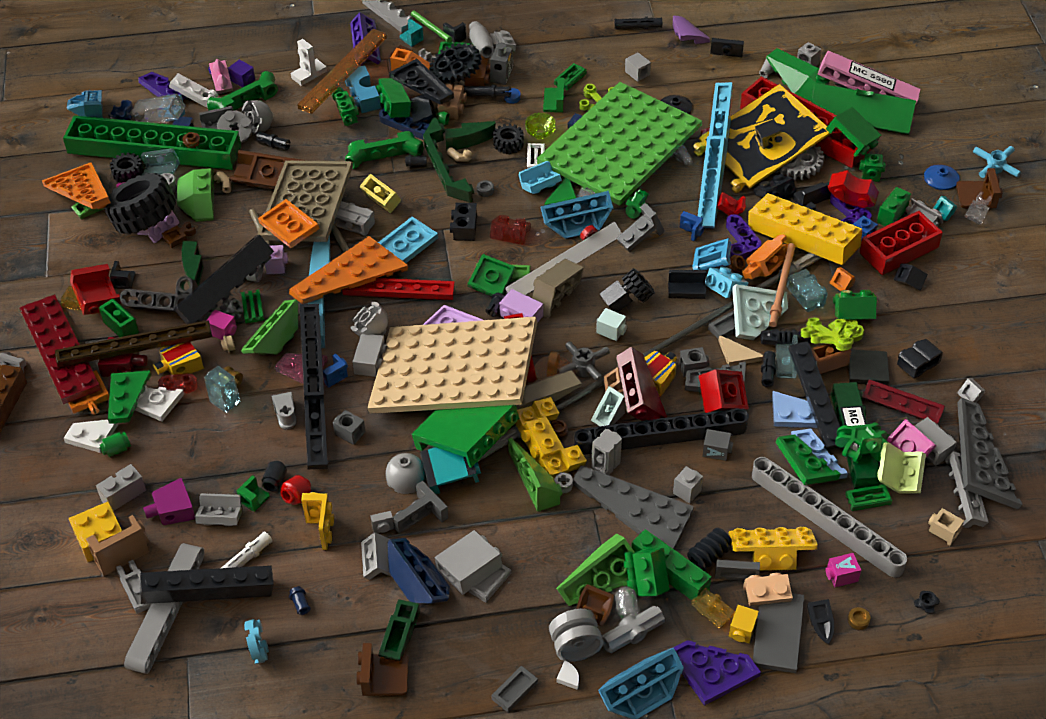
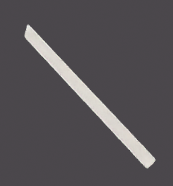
M615 222L611 223L505 288L507 293L513 289L524 295L534 290L533 283L536 277L545 273L546 270L555 266L556 263L566 258L577 264L616 240L622 232Z

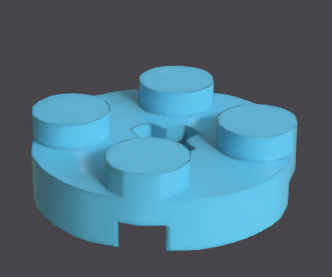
M260 619L245 621V631H250L246 639L252 660H255V664L263 663L268 659L267 653L269 649L267 641L262 640V623Z

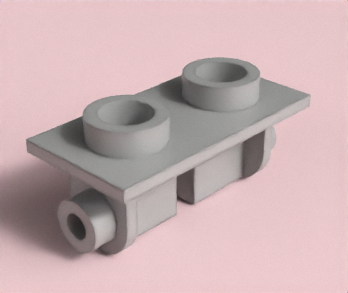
M911 198L912 206H908L905 210L907 215L921 211L937 227L939 223H943L942 215L938 210L930 209L924 202Z

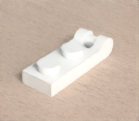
M179 73L169 84V88L204 107H207V101L210 97L219 96L215 90H208Z

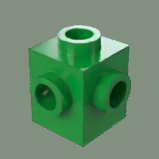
M868 153L864 155V160H860L859 170L862 171V179H872V181L880 182L881 172H885L886 162H883V155Z

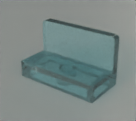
M174 148L143 152L141 158L146 168L142 175L146 173L174 174L180 163Z
M793 335L792 344H776V372L778 378H796L797 371L789 352V345L798 343L797 335Z

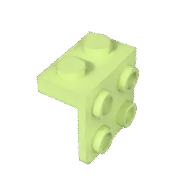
M889 442L884 443L881 450L878 480L899 494L921 493L926 454L923 452H903Z

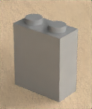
M475 530L434 557L439 573L462 595L468 592L475 584H479L502 567V554L497 547H492L486 537L480 536Z

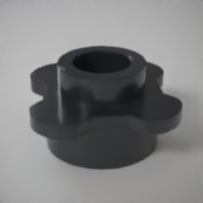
M921 591L919 598L914 601V605L925 610L926 613L932 614L934 607L939 605L940 600L931 591Z

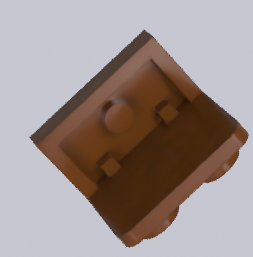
M995 168L987 169L984 181H958L956 183L959 202L962 208H997L999 198H1002L1003 191L999 187V176L996 175Z
M363 643L362 652H358V665H361V671H357V685H361L362 696L405 695L408 685V655L403 654L400 661L379 657L378 654H373L372 643Z

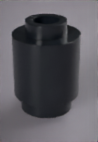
M272 461L268 463L262 477V487L267 491L275 492L281 487L287 473V468L282 462Z

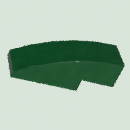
M495 121L461 123L462 128L445 129L446 151L451 147L458 150L493 138V132L496 128Z
M183 241L182 263L185 276L194 279L199 286L204 265L198 242Z
M398 599L394 614L390 616L378 654L379 657L397 661L401 660L420 614L418 603Z

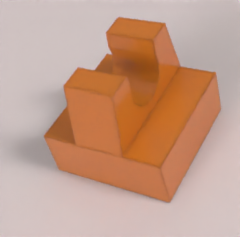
M839 267L834 273L830 284L839 291L849 290L856 280L855 276Z

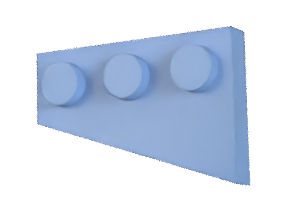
M773 391L774 426L817 428L808 401Z
M811 428L791 432V435L795 434L806 443L818 459L823 458L827 461V466L832 471L837 470L841 473L839 479L847 478L848 472L838 465L837 459L828 453L824 448L823 442Z

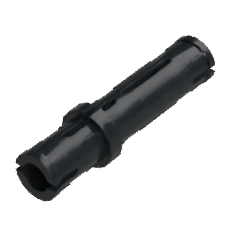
M645 16V18H615L614 24L615 29L662 28L663 21L662 17L648 18V16Z
M462 85L464 90H467L464 91V93H467V96H491L496 98L497 96L511 97L512 93L505 92L511 91V86Z

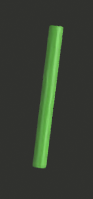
M415 10L411 12L412 17L448 43L452 41L451 36Z

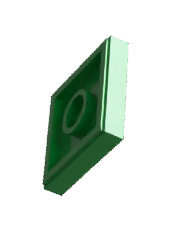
M482 254L467 286L490 296L496 292L504 295L505 288L509 285L516 271V266Z

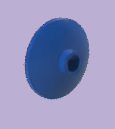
M933 165L926 169L924 180L932 188L950 190L956 187L959 175L949 166Z

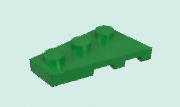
M150 370L111 374L108 408L109 424L130 422L138 405L137 401L145 390V384L152 376Z
M795 434L777 438V446L804 485L839 480L841 473L837 470L832 471L827 466L828 462L823 458L818 459L812 453V449Z

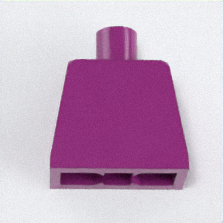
M182 478L153 491L154 504L143 507L147 519L159 515L162 525L195 519L194 510Z

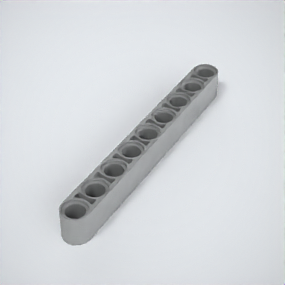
M759 457L755 459L752 478L756 483L887 575L896 578L903 574L907 562V556L904 552L819 493L804 485L800 480L768 458Z

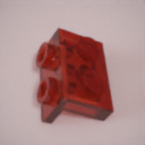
M499 215L491 222L490 238L523 245L526 234L531 229V223L526 222L525 219L517 218L514 220L509 219V216Z

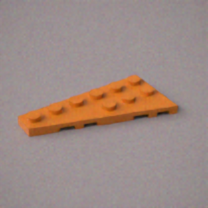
M91 162L42 180L44 187L91 209H102L111 203Z
M368 236L290 288L289 294L301 304L321 299L323 295L333 292L336 294L341 292V289L347 287L352 289L376 281V278L384 275L386 277L392 276L393 272L407 271L408 265Z

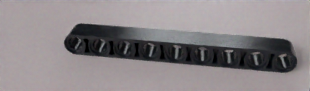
M731 409L583 428L575 432L574 446L578 445L583 455L592 454L593 441L600 437V434L605 429L620 435L622 438L621 450L703 440L706 437L707 429L731 433V436L741 435L747 430L749 414L744 409Z

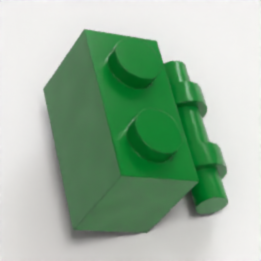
M843 290L841 293H835V296H833L835 316L838 319H876L877 296L870 290H860V293Z
M648 548L633 553V551L624 552V568H627L628 580L626 581L627 587H630L631 595L658 596L670 590L664 548Z

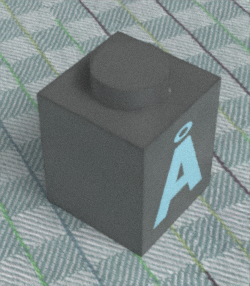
M707 429L702 457L726 461L727 454H732L733 442L730 441L731 433Z

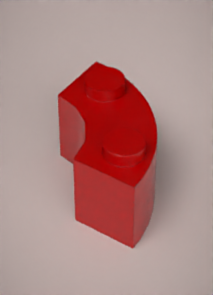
M848 170L832 174L828 185L829 191L835 198L860 208L875 206L879 194L872 179L864 180L857 178Z

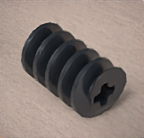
M714 528L712 532L708 533L706 537L689 549L687 557L689 561L703 571H706V567H711L712 562L716 563L718 557L722 558L724 553L729 552L728 545H731L732 539L723 529Z

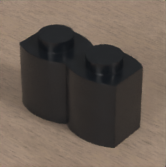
M923 339L916 341L912 347L903 349L898 355L897 365L912 378H917L939 364L943 352L929 340Z

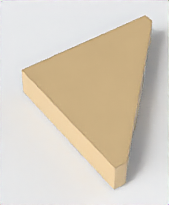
M719 336L718 341L729 366L739 365L740 362H746L747 364L762 361V354L728 338Z

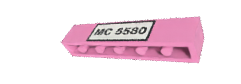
M827 51L821 62L818 75L853 90L874 91L876 94L916 100V103L918 102L919 88L831 51Z

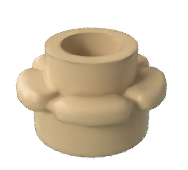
M223 336L224 339L221 340L223 350H228V353L236 350L232 336Z

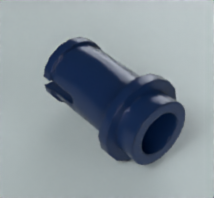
M297 586L290 590L289 598L293 600L297 614L304 615L311 608L306 600L305 590Z

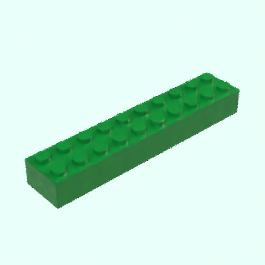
M76 115L73 116L63 137L68 154L116 158V155L121 156V153L127 155V152H129L130 155L132 153L136 156L138 155L141 161L233 170L238 157V151L241 149L239 131ZM189 132L199 134V145L195 148L186 147L182 140L185 134Z

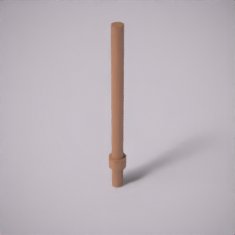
M793 243L788 245L774 305L771 306L769 322L771 327H776L778 317L782 313L781 305L795 251V244Z

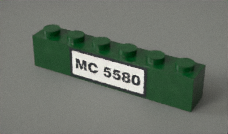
M857 382L834 383L831 399L840 427L844 425L870 424V421L866 420V406L862 405V391L858 390ZM855 443L852 449L857 451L860 446ZM871 453L863 454L858 463L853 462V458L846 457L854 489L880 484L878 480L879 461L875 460Z

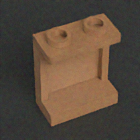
M133 515L129 517L131 527L100 543L94 534L86 538L94 562L103 576L117 570V566L121 565L122 567L128 564V561H134L149 552L147 544L150 542L144 532L146 531L141 520L136 521Z

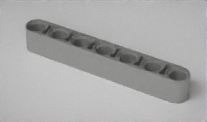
M182 543L168 571L199 569L204 558V548ZM183 602L151 604L126 655L125 669L144 674L149 673Z

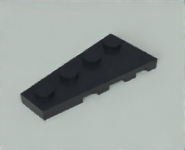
M418 59L389 72L390 78L439 105L454 98V93Z

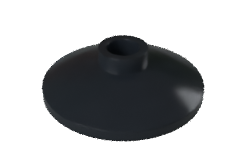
M669 95L661 99L662 102L687 114H690L692 111L691 101L684 96Z

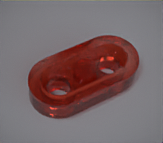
M174 374L161 377L158 381V387H165L171 391L183 389L184 393H191L197 389L198 383L196 376L193 374Z

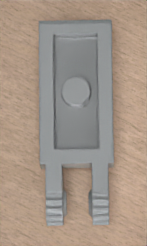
M131 560L128 561L131 573L125 575L121 565L117 566L116 569L136 614L149 609L151 604H141V571L137 569L134 561Z

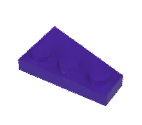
M154 72L138 77L139 83L164 102V96L182 95L169 88L170 81L167 77Z

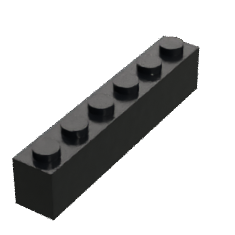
M261 235L254 236L181 301L174 310L186 324L203 321V315L214 311L218 307L217 303L221 299L223 301L231 295L230 291L234 287L237 289L243 285L245 277L254 275L259 270L257 267L261 263L264 265L272 258L270 255L274 250Z
M272 565L140 573L141 604L272 596L274 585Z

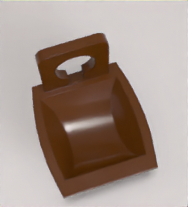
M587 584L580 595L576 609L591 610L595 615L597 625L603 626L612 609L614 595Z

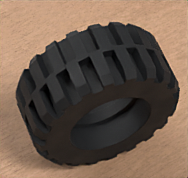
M146 173L136 176V178H131L127 182L120 184L118 188L112 190V193L108 194L111 203L104 207V211L116 231L122 234L139 233L142 230L145 231L152 226L154 227L158 222H162L166 216H169L175 208L176 197L164 176L157 173Z

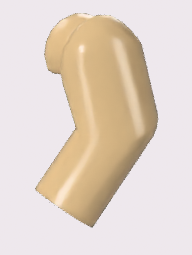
M217 172L213 176L214 181L217 180V183L222 182V191L230 193L231 181L224 172Z

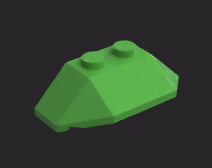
M211 168L192 170L177 180V206L196 222L214 220V169Z
M296 299L285 300L248 340L241 352L243 354L276 355L280 353L285 343L293 338V334L298 329V301Z

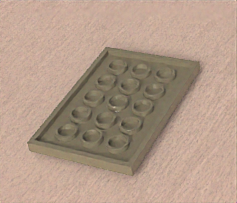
M285 160L266 212L287 199L319 225L320 229L303 241L327 242L353 169L352 162ZM260 226L257 235H261L264 240L281 241L265 227Z

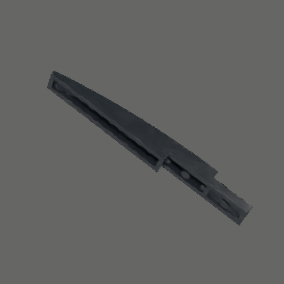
M300 304L307 470L328 469L319 304Z

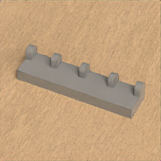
M362 0L365 6L401 33L408 29V20H413L412 16L404 14V10L395 8L392 1Z
M953 451L945 459V462L952 467V471L949 473L950 479H955L957 488L954 489V494L960 496L962 504L958 507L959 512L965 513L966 517L963 526L964 528H969L974 524L984 527L989 522L981 495L963 489L961 453Z

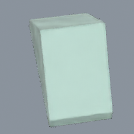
M608 386L591 421L599 426L614 425L625 414L626 402L624 395Z

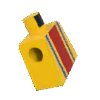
M191 342L162 347L159 350L161 361L153 364L158 375L168 370L173 378H179L204 369L201 356Z
M653 351L645 357L658 394L661 396L676 375L675 362L677 357L672 352H668L664 356L657 351Z

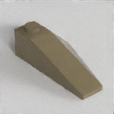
M572 370L527 382L522 405H516L517 410L532 406L534 401L549 397L555 402L579 388L582 384Z

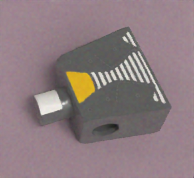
M498 43L491 57V83L506 85L513 69V49L506 47L505 43Z

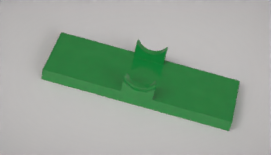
M818 83L814 85L811 99L812 103L835 115H839L853 107L875 129L907 135L910 133L916 100L876 94L874 91L853 90Z

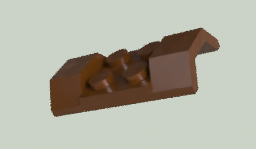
M239 150L238 164L234 175L230 176L229 180L246 183L248 186L274 190L285 160H305Z

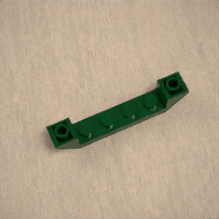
M433 118L423 134L425 149L447 196L471 203L473 202L472 194H474L472 184H468L466 178L454 181L453 176L449 177L448 166L443 164L444 159L441 151H437V143L444 141L443 133H445V129L442 123L439 124L437 118Z

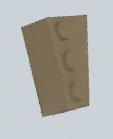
M565 258L561 262L556 263L552 268L546 270L542 275L536 277L533 283L532 299L543 303L544 317L549 318L551 310L561 305L560 300L564 295L568 297L579 285L584 267Z

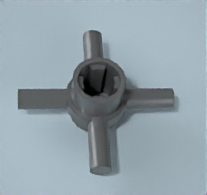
M571 341L567 342L565 347L573 355L572 363L557 369L558 374L574 370L578 377L586 378L592 376L597 382L601 381L602 375L594 368L595 360L610 354L609 348L605 347L593 353L588 348L577 349Z

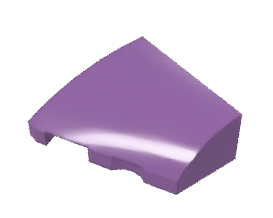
M673 16L672 26L680 41L694 39L695 44L710 42V38L687 19L681 16Z

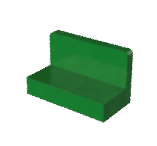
M558 78L557 88L544 89L543 112L563 113L564 78Z

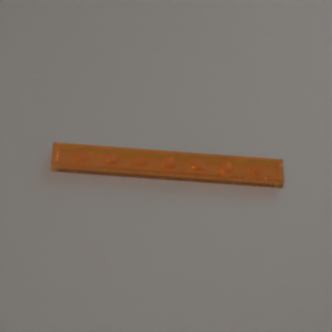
M372 29L297 104L298 109L312 114L387 39V33Z

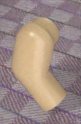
M451 147L447 151V154L456 162H468L471 160L472 152L468 149L464 150L463 153H459Z

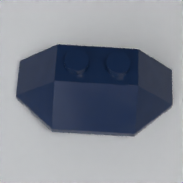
M406 538L388 540L389 573L406 598L414 603L447 601L449 599L450 586L429 557L417 547L409 544L410 541Z

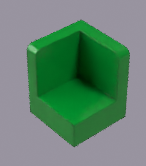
M253 475L236 490L237 495L241 496V504L253 512L270 497L268 492L258 486L257 479Z

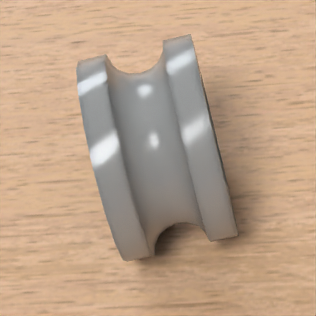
M559 473L555 477V483L560 485L562 493H568L572 490L573 478L568 473ZM561 481H566V485H562Z

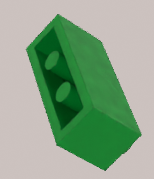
M380 78L379 85H376V90L389 117H410L411 101L402 84L392 78Z

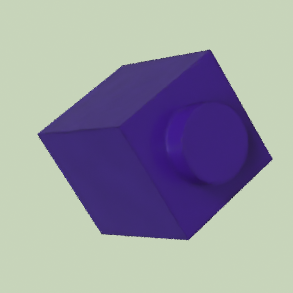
M240 59L228 67L230 81L242 88L256 80L254 68Z

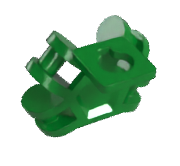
M877 422L855 426L844 425L837 430L835 444L838 447H845L842 456L853 458L855 463H858L862 455L871 453L875 460L880 461L881 450L883 449V444L888 443L886 440L889 434L885 430L881 431V426ZM855 443L860 446L857 451L852 449Z

